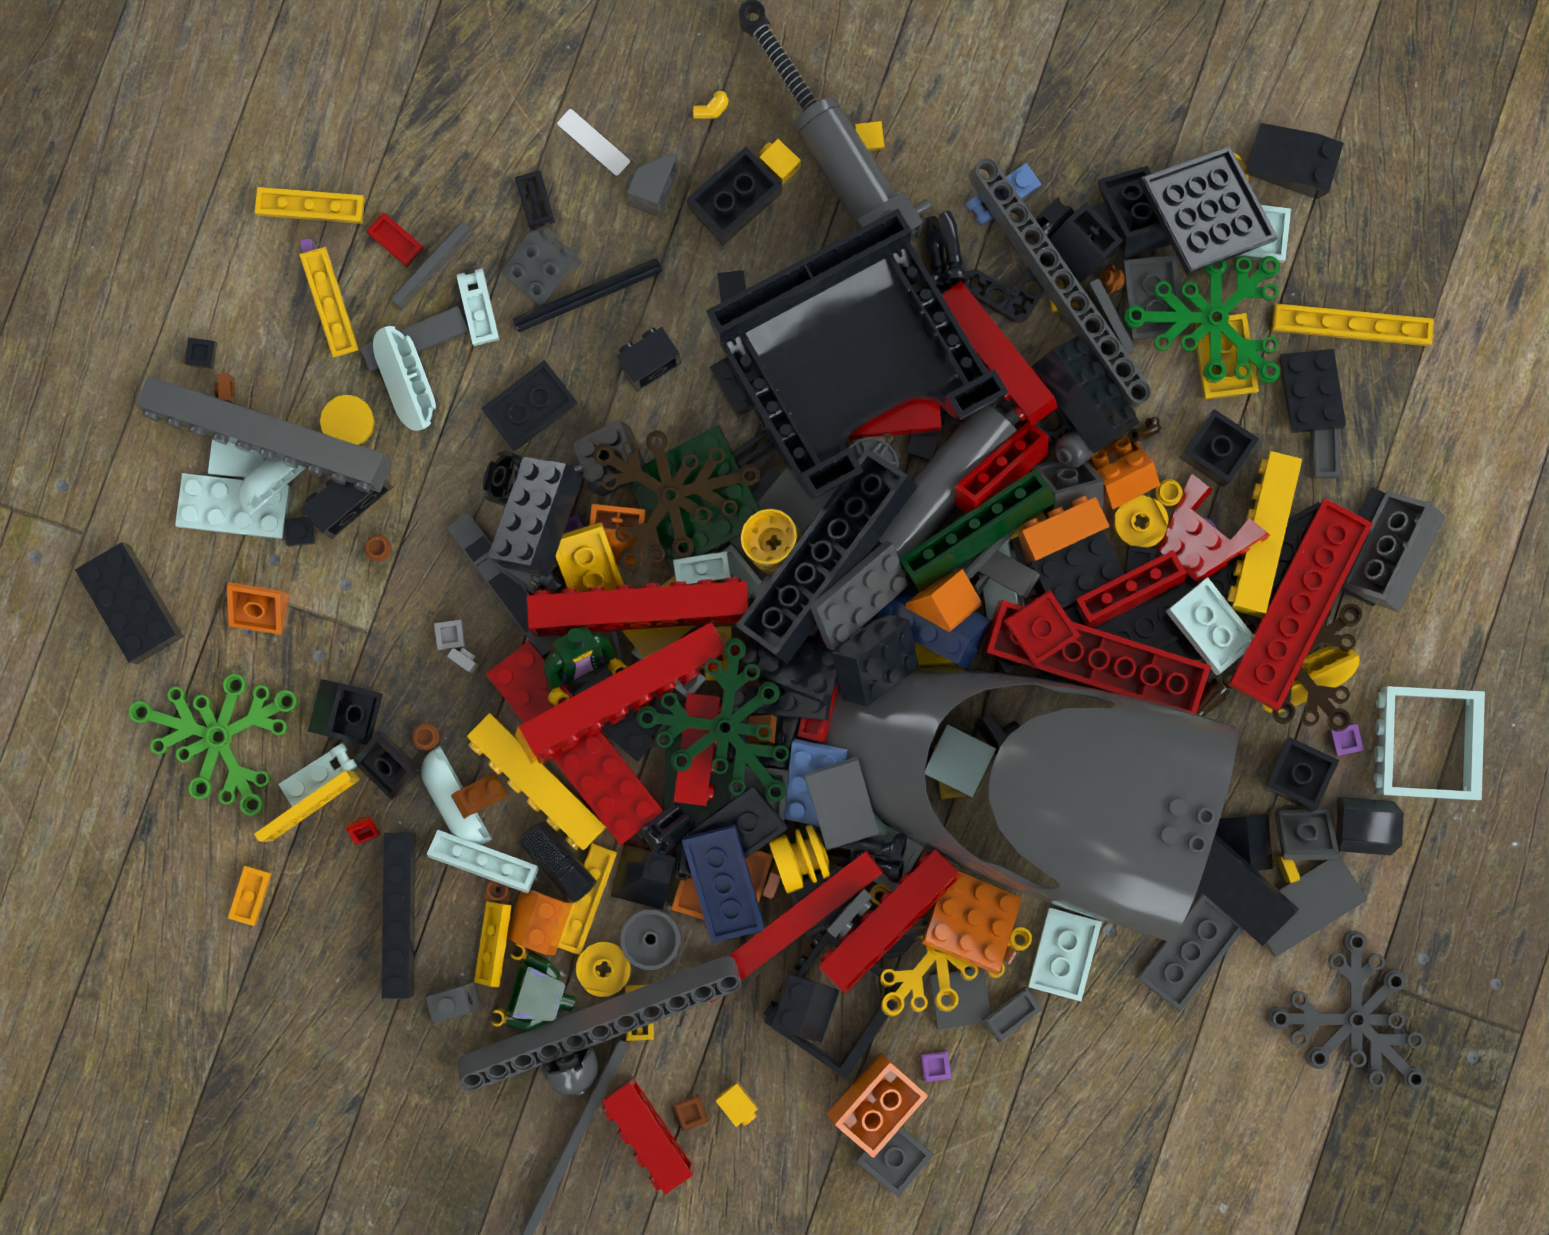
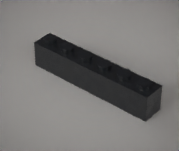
M416 832L384 833L381 999H409L414 996Z

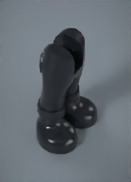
M945 211L940 213L939 219L936 216L927 217L925 240L931 261L930 268L933 271L930 276L938 290L950 289L951 285L955 286L960 281L963 284L967 283L968 273L961 267L963 260L959 246L957 223L952 212Z
M899 833L889 843H885L884 840H874L867 837L838 847L850 849V852L831 850L828 852V859L838 866L845 867L867 850L869 854L874 856H884L892 859L884 861L881 858H873L882 869V874L886 875L891 882L898 883L904 870V860L902 858L906 850L907 834Z

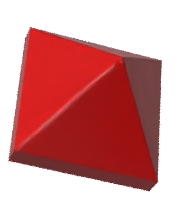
M371 816L359 818L345 826L355 845L381 835Z

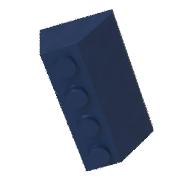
M905 576L909 586L871 619L876 620L884 613L909 619L914 642L968 669L993 621L974 611L951 632L944 630L905 608L906 603L919 593L912 580Z

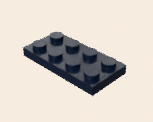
M736 824L683 837L682 844L711 942L714 943L763 931L765 924Z

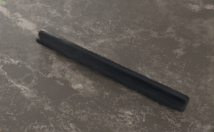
M657 258L651 259L513 318V324L518 332L541 324L661 273L662 267Z

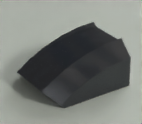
M1337 797L1336 840L1339 852L1391 856L1402 846L1404 813L1395 802Z

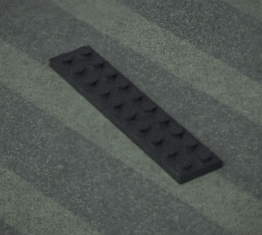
M1319 502L1288 518L1272 589L1279 586L1320 505ZM1241 554L1229 560L1226 566L1207 577L1226 601L1231 585H1236L1237 576H1234L1233 573L1237 560L1242 559ZM1186 574L1184 583L1094 627V629L1161 650L1185 637L1166 610L1199 583Z

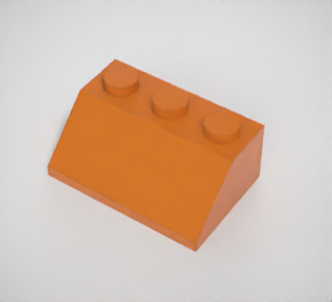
M1085 495L1072 501L1073 507L1064 511L1061 506L1048 512L1049 518L1042 522L1035 518L1022 524L1024 530L1018 532L1026 563L1041 559L1110 527L1097 498L1094 497L1088 500Z
M881 1052L830 1109L827 1115L835 1126L874 1158L924 1102L928 1095Z

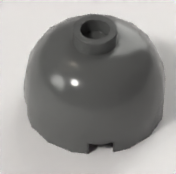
M588 1047L543 1064L541 1070L554 1091L564 1095L580 1096L586 1093L595 1081L598 1074V1061L592 1047Z

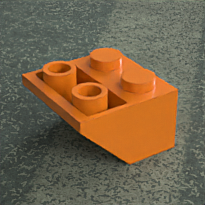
M1128 435L1096 452L1087 461L1103 479L1104 499L1112 509L1160 486L1154 462L1137 442L1129 439Z
M598 504L591 505L589 526L602 522L617 564H620L619 557L621 552L631 548L638 537H632L628 542L622 543L616 538L617 528L622 525L629 527L645 523L647 521L646 509ZM622 529L618 535L620 538L625 539L629 536V532L626 529ZM642 550V552H641V554H640V555H641V564H640V567L642 566L643 550ZM632 555L625 558V562L628 565H632L636 561Z

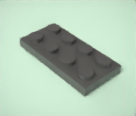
M883 542L810 605L827 648L833 651L909 586L893 543Z

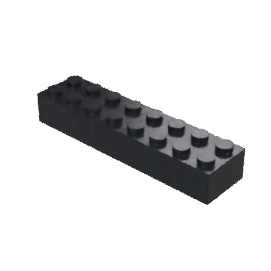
M867 448L857 461L863 473L838 486L736 625L787 664L817 625L810 605L867 557L918 487L907 474Z

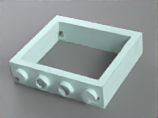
M1392 686L1381 687L1380 692H1378V700H1376V707L1380 708L1379 719L1375 723V733L1379 735L1378 746L1374 750V760L1378 762V770L1373 778L1377 795L1482 800L1485 692ZM1395 696L1466 699L1463 791L1392 787Z

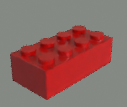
M633 1076L605 1095L602 1101L604 1105L602 1110L610 1122L615 1120L619 1126L617 1132L626 1145L629 1143L632 1145L635 1151L633 1154L635 1160L641 1168L646 1166L651 1175L648 1178L657 1191L661 1189L666 1195L693 1176V1164Z

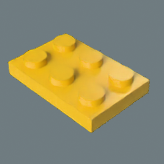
M1247 313L1229 315L1228 323L1245 340H1251ZM1220 317L1212 318L1215 322L1220 321ZM1192 323L1193 332H1194L1201 324H1194V323ZM1209 331L1198 342L1196 347L1204 400L1258 393L1255 366L1249 360L1248 364L1252 369L1251 375L1244 380H1239L1235 377L1236 347L1222 333L1221 362L1226 366V375L1218 383H1210L1204 378L1203 369L1210 362ZM1213 366L1211 369L1212 373L1219 375L1220 369L1217 366ZM1239 367L1238 372L1241 375H1246V368Z
M602 522L563 534L556 553V559L568 589H577V592H588L590 587H604L606 591L616 590V586L624 585Z

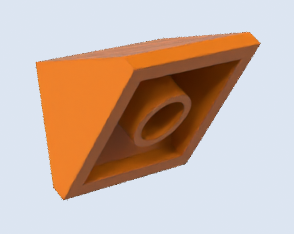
M963 569L945 575L919 592L906 603L905 608L951 632L979 608L982 601Z
M228 582V626L282 635L290 594L280 590Z

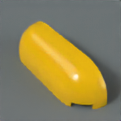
M1328 646L1307 655L1302 667L1316 685L1335 688L1346 682L1355 673L1359 666L1360 658L1354 650L1344 652L1340 649H1334V646ZM1295 678L1292 684L1290 701L1294 707L1306 702L1308 692L1297 678ZM1262 704L1267 712L1272 713L1273 709ZM1280 709L1278 713L1284 712L1286 710Z

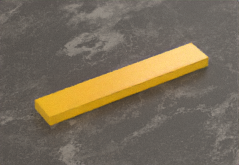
M1275 303L1273 305L1271 331L1431 346L1434 318Z

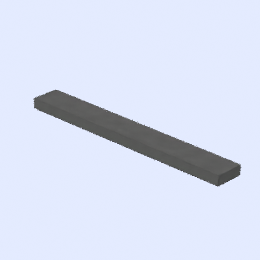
M624 1038L618 1040L521 1235L534 1234L630 1041H626Z

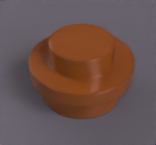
M373 535L366 541L364 551L369 559L381 562L390 556L392 546L385 536Z
M431 724L417 726L412 734L414 745L424 751L435 748L440 739L437 728Z

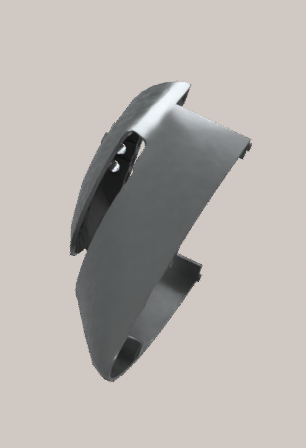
M917 667L868 707L842 700L838 685L825 743L798 736L796 739L847 749L846 760L857 757L873 813L888 827L899 833L907 834V838L933 852L936 849L946 860L968 871L1047 903L1172 942L1192 905L1216 833L1235 761L1237 727L1172 706L1059 681L978 669ZM1032 685L1055 692L1083 695L1115 705L1113 708H1064L1033 717L1006 738L999 748L992 765L989 779V802L998 828L1021 856L1058 881L1059 888L1038 885L1002 866L978 859L943 827L932 810L925 783V766L929 746L941 721L952 708L968 697L985 690Z

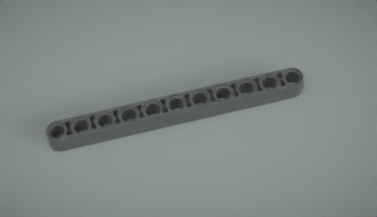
M990 158L981 159L969 174L972 186L1073 333L1087 344L1089 352L1096 362L1103 366L1109 380L1118 387L1127 405L1131 408H1136L1145 403L1150 398L1151 388L998 164ZM979 169L986 170L989 178L982 177ZM994 191L1001 192L1004 196V201L998 200L994 195ZM1009 213L1016 214L1019 218V223L1013 222L1010 219ZM1025 235L1033 238L1034 245L1026 242ZM1040 257H1044L1049 261V267L1041 264ZM1055 279H1060L1064 283V289L1056 286ZM1070 301H1075L1079 305V311L1072 309ZM1086 323L1093 325L1094 333L1087 331ZM1101 345L1108 347L1109 355H1105L1101 351ZM1116 366L1124 370V378L1117 374ZM1132 388L1136 389L1139 392V400L1135 399L1132 396Z
M728 956L717 958L465 1054L459 1058L457 1063L460 1085L467 1091L478 1090L733 993L741 986L736 961Z

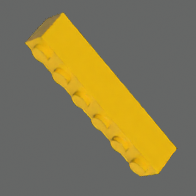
M1270 451L1266 459L1261 458L1258 467V474H1262L1260 484L1256 483L1254 486L1252 499L1256 501L1254 509H1249L1246 521L1250 518L1268 532L1270 536L1263 542L1260 540L1249 547L1250 550L1242 555L1241 560L1236 562L1233 573L1234 576H1237L1236 585H1231L1227 601L1231 602L1232 609L1236 612L1262 618L1267 612L1302 463L1301 458Z
M489 713L469 733L467 737L471 742L468 745L479 756L484 753L490 759L488 765L497 774L503 772L510 779L507 783L518 794L523 791L529 797L526 802L536 812L542 810L548 816L546 822L553 829L558 831L561 828L568 835L565 840L575 850L579 847L582 850H586L607 828L599 817L543 763L539 764L537 760L531 764L516 736L493 714Z

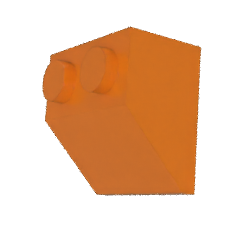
M530 888L529 893L520 891L509 922L507 939L544 955H555L573 903Z

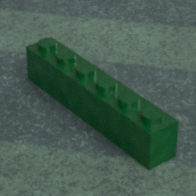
M1035 468L899 558V561L919 592H921L1056 503L1052 490Z

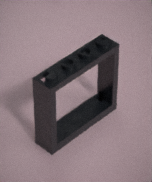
M827 930L823 934L818 932L809 945L813 949L808 957L802 955L795 965L796 974L805 977L826 944L829 942L837 948L841 944L840 939L832 936ZM876 964L869 969L878 977L884 971ZM887 973L884 975V980L891 983L893 982V976ZM902 982L895 983L888 993H895L902 985ZM773 1000L763 1013L767 1016L764 1023L770 1027V1021L777 1004ZM888 1001L887 1007L893 1010L896 1003ZM880 1004L841 1063L807 1039L775 1028L773 1029L847 1079L888 1018V1015L882 1011Z

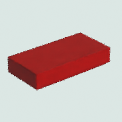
M384 212L366 231L370 237L406 268L424 249L418 241Z

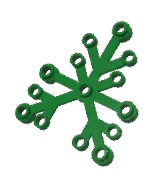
M1273 256L1262 258L1257 264V271L1249 279L1248 271L1252 267V262L1247 257H1240L1234 264V269L1237 272V291L1222 305L1221 275L1227 268L1226 260L1220 262V269H1215L1213 266L1204 268L1205 274L1210 277V304L1198 293V286L1194 282H1187L1181 288L1182 297L1190 300L1201 312H1191L1171 292V285L1166 281H1161L1155 286L1154 294L1157 298L1163 299L1175 312L1145 311L1140 306H1131L1123 316L1125 325L1131 329L1141 327L1144 322L1175 323L1165 334L1158 335L1154 340V347L1160 352L1166 351L1171 346V342L1190 323L1201 324L1191 335H1186L1181 340L1180 346L1183 351L1192 352L1198 346V342L1210 331V362L1203 369V376L1210 383H1218L1226 375V366L1221 362V333L1236 347L1234 375L1237 379L1244 380L1251 375L1252 369L1248 364V360L1257 368V379L1263 384L1273 383L1280 375L1278 365L1271 361L1266 362L1257 352L1263 351L1266 354H1272L1278 348V340L1272 336L1266 337L1264 340H1245L1228 323V313L1244 298L1272 301L1278 296L1279 290L1274 284L1256 287L1262 280L1271 279L1279 272L1280 263ZM1239 262H1245L1247 269H1240ZM1271 262L1274 269L1268 270L1265 267V263ZM1158 287H1166L1167 294H1161L1158 291ZM1185 287L1193 288L1194 294L1188 295L1185 292ZM1267 288L1273 290L1274 295L1272 297L1266 295L1265 290ZM1138 312L1140 319L1134 320L1131 313ZM1212 314H1218L1220 321H1213ZM1186 339L1193 341L1194 346L1192 348H1188L1185 345ZM1158 340H1166L1167 346H1159ZM1271 341L1274 348L1271 350L1267 349L1265 342ZM1213 366H1217L1220 369L1219 375L1212 373L1211 369ZM1239 367L1246 368L1247 374L1241 375L1238 372ZM1267 367L1273 369V376H1268L1265 373Z

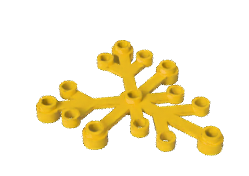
M884 884L875 885L869 892L872 896L869 900L870 903L878 907L880 903L875 899V894L881 893L884 895L891 891L889 887ZM924 925L912 926L910 929H920L926 927ZM1023 927L1014 929L1008 946L1017 951L1025 950L1032 942L1031 933ZM1015 936L1022 937V945L1015 942ZM926 945L927 954L914 970L894 971L886 969L882 972L880 982L883 986L891 987L895 983H903L895 993H888L882 999L881 1009L888 1016L898 1015L904 1008V998L912 990L913 998L910 1000V1007L915 1012H922L928 1004L927 998L924 996L922 976L933 962L936 961L939 992L935 997V1004L941 1011L949 1012L957 1006L959 998L958 994L950 988L947 960L958 968L962 978L968 981L973 980L977 976V966ZM1002 963L999 974L989 971L987 973L992 978H999L1003 975L1005 966ZM966 967L973 969V976L966 975ZM887 973L891 974L893 982H886L884 975ZM943 996L948 997L950 1005H943L941 998ZM915 999H921L923 1001L922 1008H918L915 1006ZM888 1001L896 1003L895 1010H890L887 1007Z

